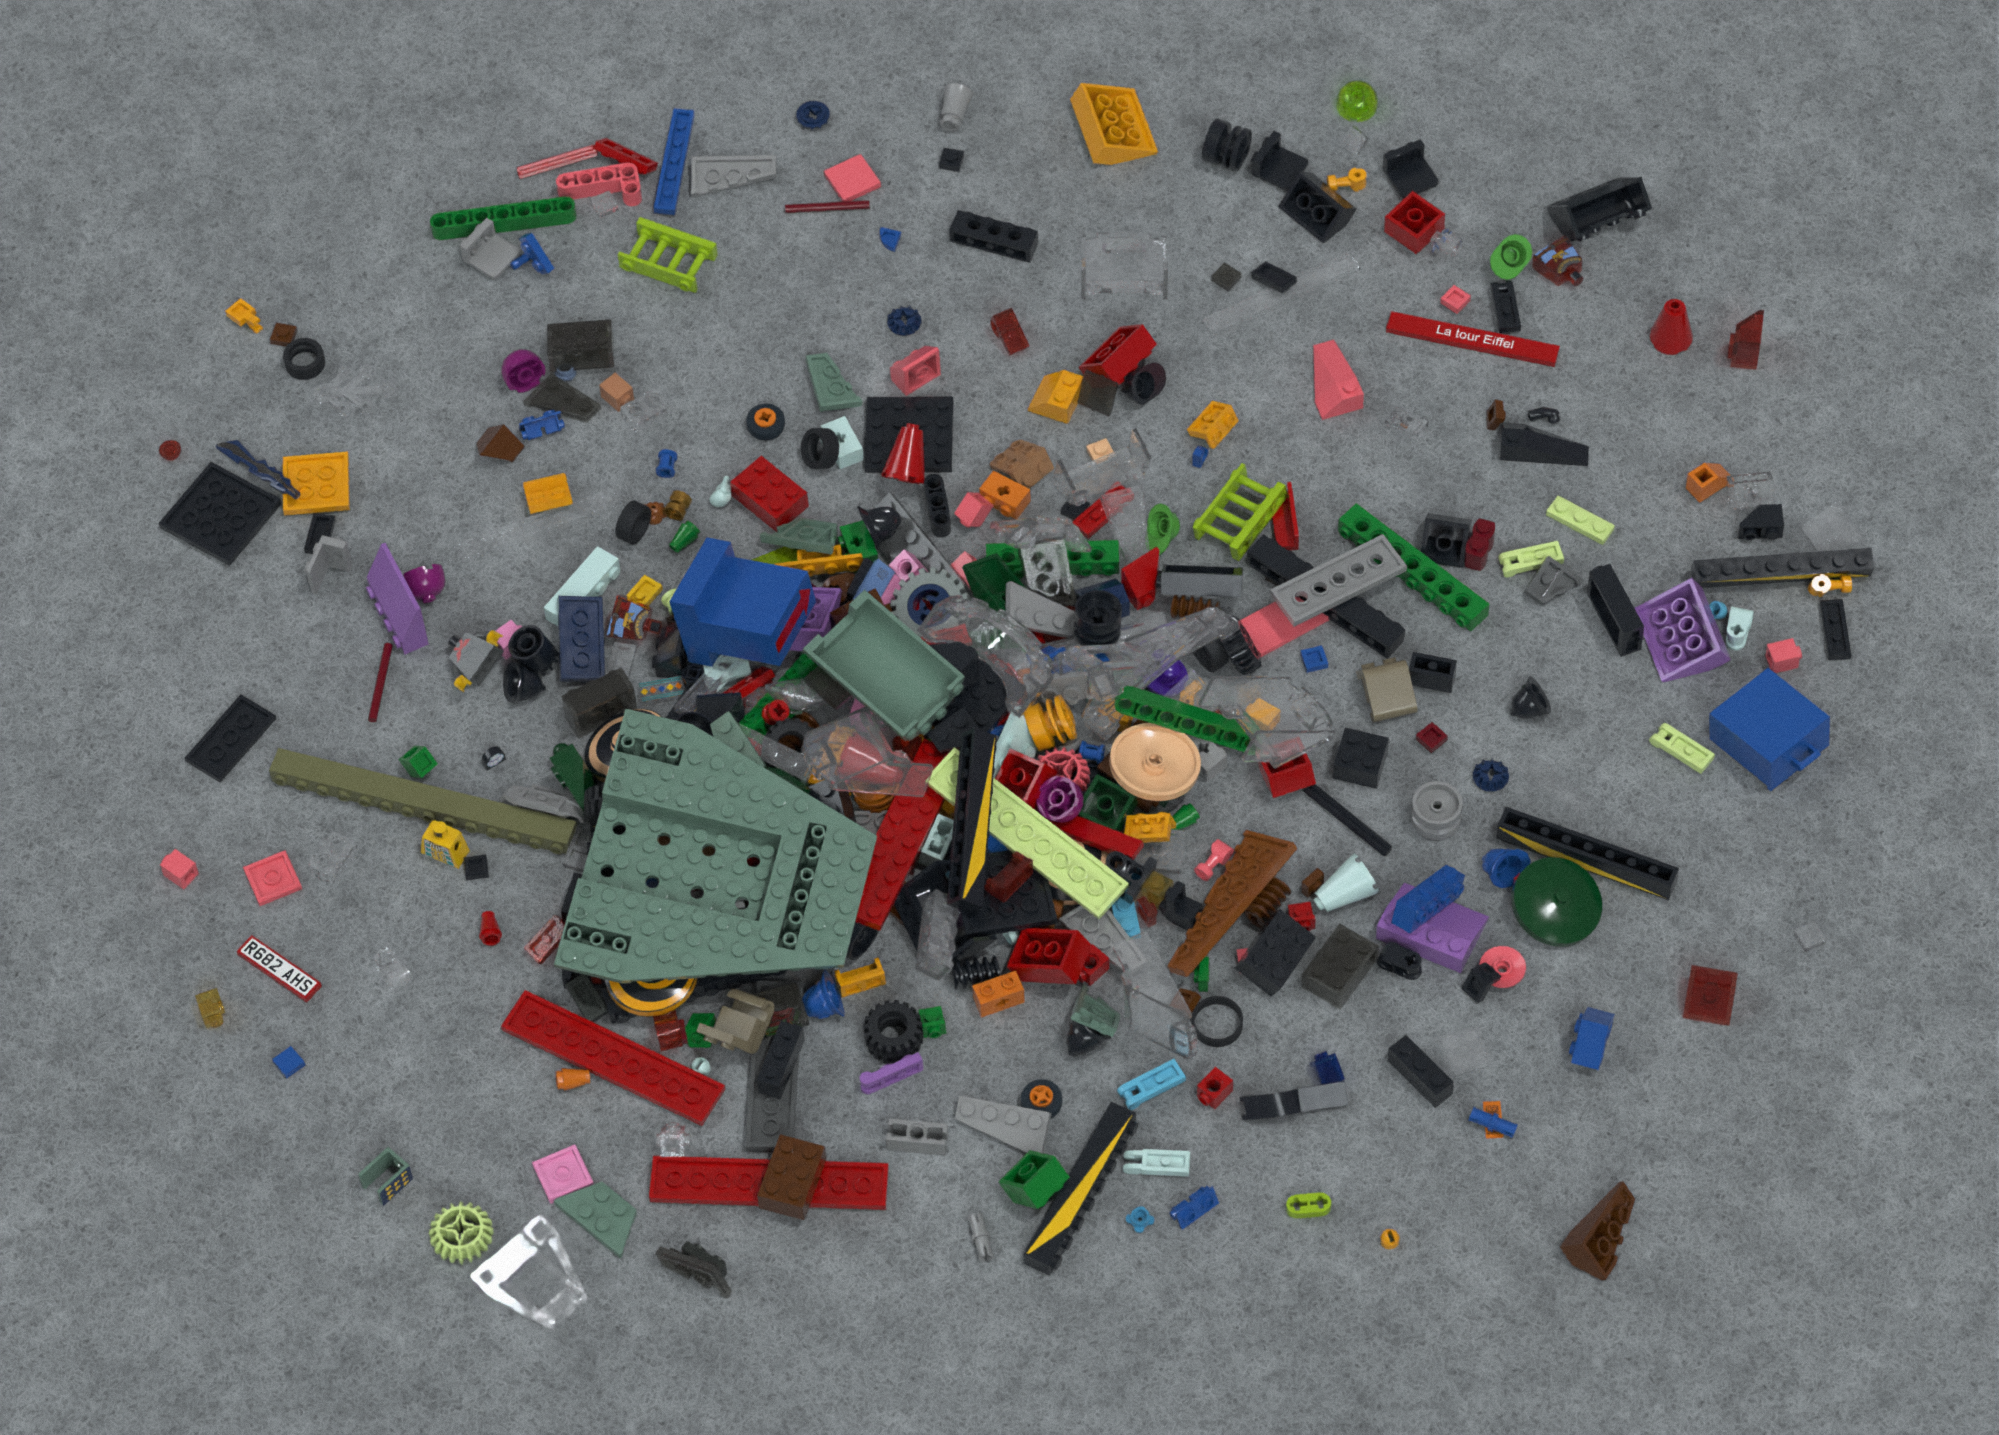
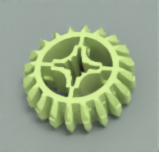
M460 1201L457 1207L452 1203L448 1210L442 1207V1215L435 1213L436 1221H431L430 1243L434 1247L435 1253L441 1254L443 1260L449 1257L452 1264L456 1259H459V1263L463 1264L464 1259L468 1258V1261L472 1263V1256L481 1257L480 1250L487 1252V1244H492L491 1236H493L494 1231L492 1221L488 1218V1213L486 1211L482 1212L479 1205L473 1208L471 1202L464 1206L463 1202ZM465 1219L471 1220V1221L475 1222V1223L478 1224V1225H475V1226H474V1223H473V1224L467 1223V1222H465ZM462 1226H463V1233H461V1239H460V1237H459V1235H460L459 1232H461V1228H462ZM444 1239L456 1242L457 1246L447 1243Z

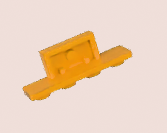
M835 545L832 554L807 552L801 549L797 550L798 561L775 563L774 565L808 571L809 577L819 574L857 571L863 562V556L861 553L842 555L841 545Z

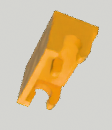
M878 957L874 958L875 962L873 964L840 973L839 969L834 970V977L842 998L886 984L885 973Z

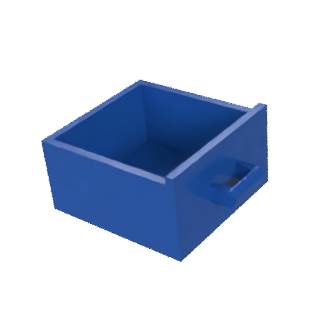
M1769 668L1709 713V739L1767 785V789L1770 791L1797 770L1802 771L1821 756V751L1829 746L1830 716Z

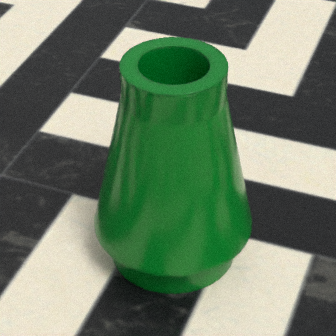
M687 520L680 525L674 538L668 544L669 547L676 553H679L698 538L700 530Z
M1191 803L1183 804L1172 816L1176 822V828L1171 829V833L1173 834L1178 830L1197 823L1196 820L1200 816Z

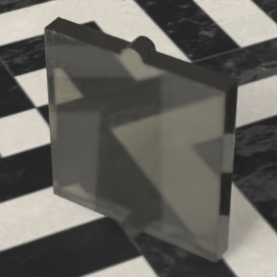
M1086 370L1077 403L1090 408L1093 412L1097 411L1110 416L1119 383L1105 378L1104 375L1100 376Z

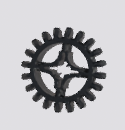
M1235 616L1222 620L1217 625L1219 638L1233 665L1243 675L1255 672L1261 667L1262 662L1246 628L1239 618Z

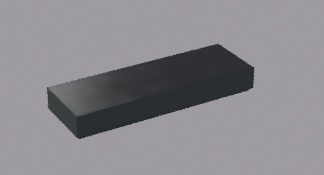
M1843 599L1820 600L1828 661L1851 659L1852 655Z

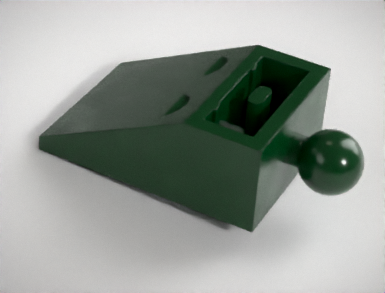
M997 553L963 565L962 569L981 614L994 629L1005 626L1006 583L1012 581L1024 588L1026 587Z
M558 743L553 748V756L549 758L554 765L551 767V770L562 787L569 788L584 812V793L588 788L596 786L595 777L573 744L568 746L565 743Z

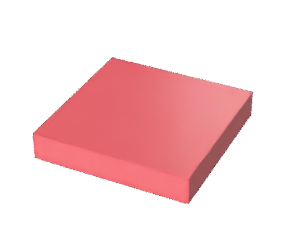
M861 154L824 170V176L842 202L852 201L881 187V182Z
M286 850L243 867L259 906L302 890Z

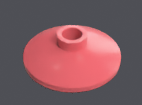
M1493 947L1486 951L1480 959V964L1488 963L1501 975L1500 980L1492 984L1494 987L1509 988L1515 986L1523 979L1526 972V963L1523 956L1511 947ZM1505 969L1506 972H1499L1498 970Z

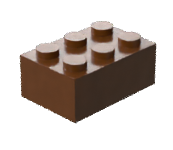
M780 1134L757 1195L759 1208L805 1220L827 1160L825 1146Z

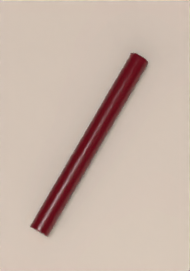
M869 200L785 205V213L870 209Z
M384 643L368 717L369 722H377L393 648L391 643Z

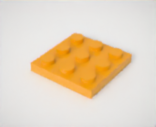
M348 451L283 457V475L285 478L290 479L292 486L301 493L300 496L297 495L283 482V486L297 497V499H294L288 494H283L284 516L350 510Z

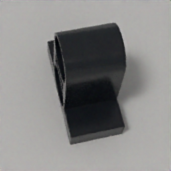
M1113 851L1107 855L1105 865L1129 883L1124 900L1132 905L1156 869L1158 861L1150 856L1144 866L1123 853ZM1117 861L1121 864V867L1113 868L1110 863ZM1136 873L1141 878L1139 880H1132L1129 875Z

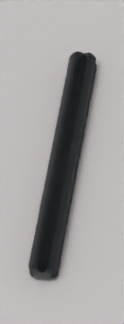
M1314 784L1302 789L1303 792L1382 856L1390 853L1392 850L1391 844L1319 786Z

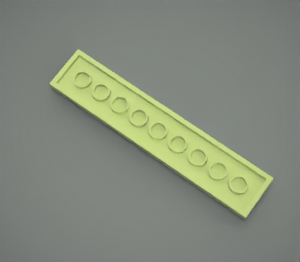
M955 747L924 780L926 785L954 807L959 763V751ZM993 778L989 825L990 835L1097 919H1100L1129 887V883Z

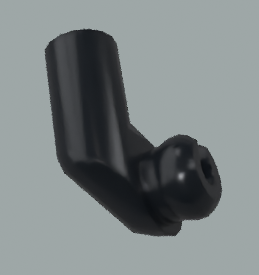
M1540 407L1527 412L1530 421L1548 417L1550 424L1560 422V413L1557 409Z

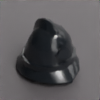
M857 506L860 516L874 540L876 549H878L880 543L885 541V538L889 539L896 533L898 526L901 524V516L891 507L865 510Z
M515 661L510 662L504 672L503 690L508 702L513 703L515 701L521 702L522 700L533 699L546 690V686L537 673L528 670L527 667L521 666Z
M1529 676L1527 682L1521 686V689L1514 696L1510 710L1511 716L1529 719L1536 716L1540 717L1543 714H1550L1551 707L1547 696L1533 677Z
M1072 1020L1066 1037L1068 1054L1070 1056L1087 1054L1098 1045H1101L1103 1041L1110 1039L1111 1036L1103 1035L1095 1029Z

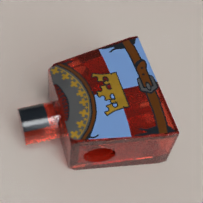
M1565 235L1533 255L1532 268L1556 286L1569 281L1576 287L1584 279L1580 274L1582 258Z
M619 594L615 600L607 637L643 640L646 638L647 631L659 634L662 621L651 619L653 608L628 596Z

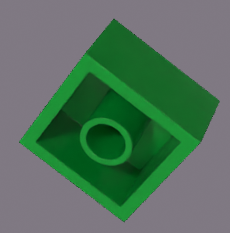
M1029 1150L998 1183L1013 1203L1039 1209L1048 1202V1199L1056 1191L1064 1186V1182L1069 1178V1175L1055 1156Z

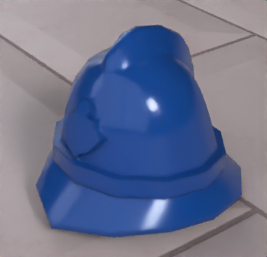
M1492 849L1482 857L1484 872L1489 875L1493 885L1500 888L1513 886L1514 877L1531 863L1527 852L1520 849Z
M825 969L820 981L809 988L802 998L803 1012L809 1017L818 1019L828 1018L834 1014L844 1017L845 1011L838 988L832 976Z

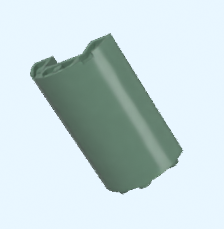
M866 590L849 604L848 614L823 638L819 634L816 635L803 648V653L904 741H911L919 734L925 735L931 729V724L936 719L941 720L947 713L946 707L964 689L962 683L965 676Z

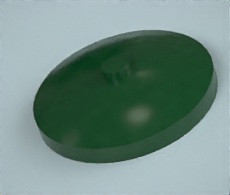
M1557 857L1536 860L1525 867L1515 880L1512 888V909L1518 923L1531 937L1546 945L1566 947L1580 943L1595 930L1602 915L1600 890L1592 876L1584 868L1570 860Z

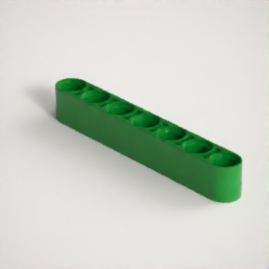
M558 197L437 213L430 218V225L435 239L449 240L468 237L475 230L476 226L481 224L486 218L493 221L495 233L570 224L576 220L577 213L575 202L572 198Z
M1120 685L1114 691L1115 709L1121 714L1245 753L1253 754L1261 749L1260 729L1253 724L1130 685Z

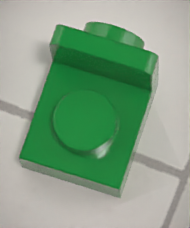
M1204 957L1193 970L1195 971L1194 983H1198L1199 992H1208L1210 961L1209 957Z
M941 1006L918 1010L922 1021L923 1038H938L946 1034V1024Z
M692 1013L685 1027L690 1048L711 1047L712 1043L703 1040L704 1035L696 1031L700 1023L713 1028L716 1023L715 1013Z

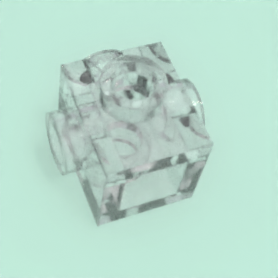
M672 1122L661 1127L660 1134H656V1146L660 1148L661 1157L685 1156L686 1147H690V1133H686L685 1125Z

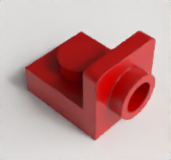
M1311 902L1288 905V913L1291 918L1308 931L1315 929L1316 918L1313 915Z

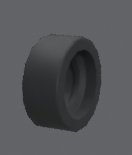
M310 338L293 340L286 346L283 352L287 373L293 378L299 380L315 378L325 367L324 352L316 340ZM302 352H311L317 356L314 362L306 366H297L292 363V359Z
M811 428L806 431L801 441V455L806 466L811 469H829L834 466L839 455V441L834 431L829 428ZM821 438L823 444V453L821 458L819 459L817 453L818 440Z
M635 500L630 501L618 518L615 529L616 537L631 545L637 544L648 529L651 520V508Z
M1204 628L1190 638L1192 652L1199 663L1209 672L1214 673L1229 662V655L1222 641L1212 630Z

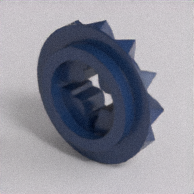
M809 101L798 108L796 116L798 123L802 124L803 128L809 127L813 130L815 127L821 129L823 124H827L830 112L828 107L822 102ZM810 112L814 116H817V119H813V117H810Z
M901 305L899 309L893 308L892 313L888 314L887 325L897 335H911L920 328L921 316L917 309L914 310L911 306L903 308ZM903 315L907 319L906 325L901 320Z
M1493 758L1488 761L1483 759L1481 763L1476 764L1473 771L1474 783L1484 791H1499L1507 785L1509 780L1508 767H1505L1502 761L1497 762ZM1490 769H1493L1492 771L1495 774L1492 781H1489L1488 773Z

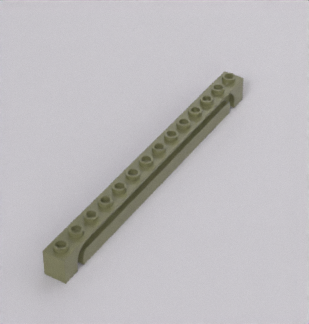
M278 748L269 769L272 781L280 786L289 785L300 791L309 790L316 792L320 796L326 797L329 795L337 797L344 802H357L364 807L374 806L385 812L394 811L401 813L405 817L411 818L414 816L422 818L429 823L433 820L442 821L447 826L462 828L469 833L478 832L486 834L493 839L499 837L507 839L513 844L523 843L534 849L543 848L550 850L558 855L562 853L570 854L578 834L576 821L281 748Z

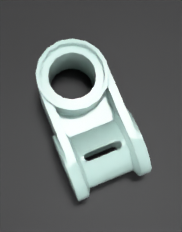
M1731 606L1726 636V645L1729 649L1738 651L1744 648L1752 624L1753 610Z

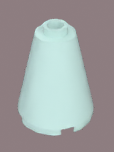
M1355 853L1315 892L1316 898L1313 900L1320 911L1325 909L1326 912L1380 892L1379 888H1373L1372 885L1376 882L1363 862L1355 861V858L1358 857Z

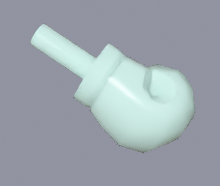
M724 476L723 482L716 487V490L709 498L711 505L714 507H724L731 500V487L728 485V476Z

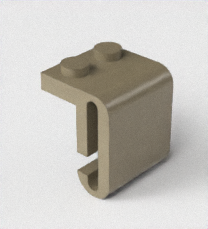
M1396 657L1382 660L1383 665L1375 666L1374 662L1361 665L1362 670L1356 671L1358 680L1362 679L1367 703H1370L1372 711L1370 716L1373 723L1418 712L1406 660L1396 661Z
M732 989L727 994L728 997L735 999L732 1007L722 1006L714 1028L700 1023L696 1032L704 1035L703 1040L716 1045L717 1042H720V1046L728 1050L734 1051V1048L754 1054L760 1047L774 1013V1003L741 990Z

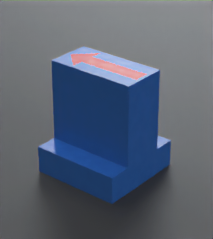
M707 537L669 602L689 662L713 667L721 654L780 666L814 607L816 598L808 571L735 557L731 542Z

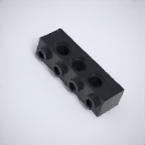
M960 210L957 211L949 229L950 242L1029 263L1039 244L1038 231L1032 228H1025L1010 222H1002L991 217H983Z

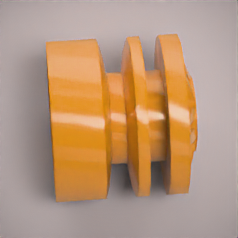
M1060 694L1054 696L1055 705L1051 699H1046V711H1044L1039 703L1024 708L1028 729L1040 752L1055 747L1054 736H1057L1063 744L1067 742L1066 734L1070 740L1077 739L1074 716Z

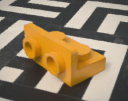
M1211 401L1187 428L1190 436L1205 439L1209 448L1215 449L1238 423V418L1231 405Z
M565 473L523 483L530 514L573 504Z
M1166 812L1127 815L1124 834L1142 840L1143 843L1170 841L1171 829L1176 828V822L1171 814Z

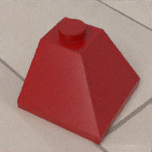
M1155 547L1121 569V583L1124 586L1130 603L1137 611L1142 607L1150 606L1156 598L1158 570H1160L1158 547Z

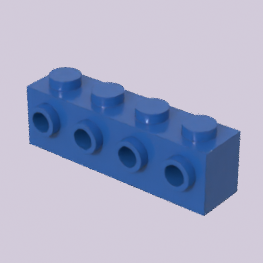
M1443 866L1397 900L1391 923L1408 933H1412L1459 898L1464 890L1463 881L1465 875L1453 867Z

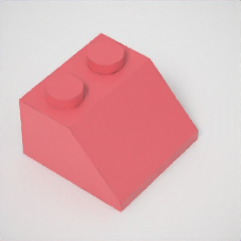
M923 346L919 350H914L903 360L895 362L890 367L891 380L905 396L941 375L939 349L932 346Z

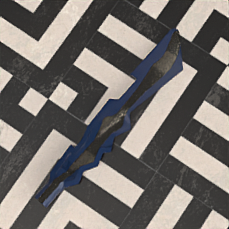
M238 440L216 444L215 447L237 464L240 461L250 467L249 472L271 483L270 486L283 494H288L294 499L300 497L301 493L292 486L290 479L285 478L281 471H277L276 467H269L266 460L256 461Z

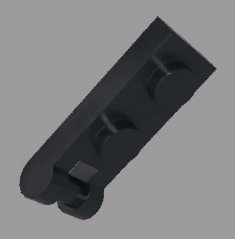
M1505 281L1502 284L1491 282L1490 289L1499 333L1521 331L1513 281Z

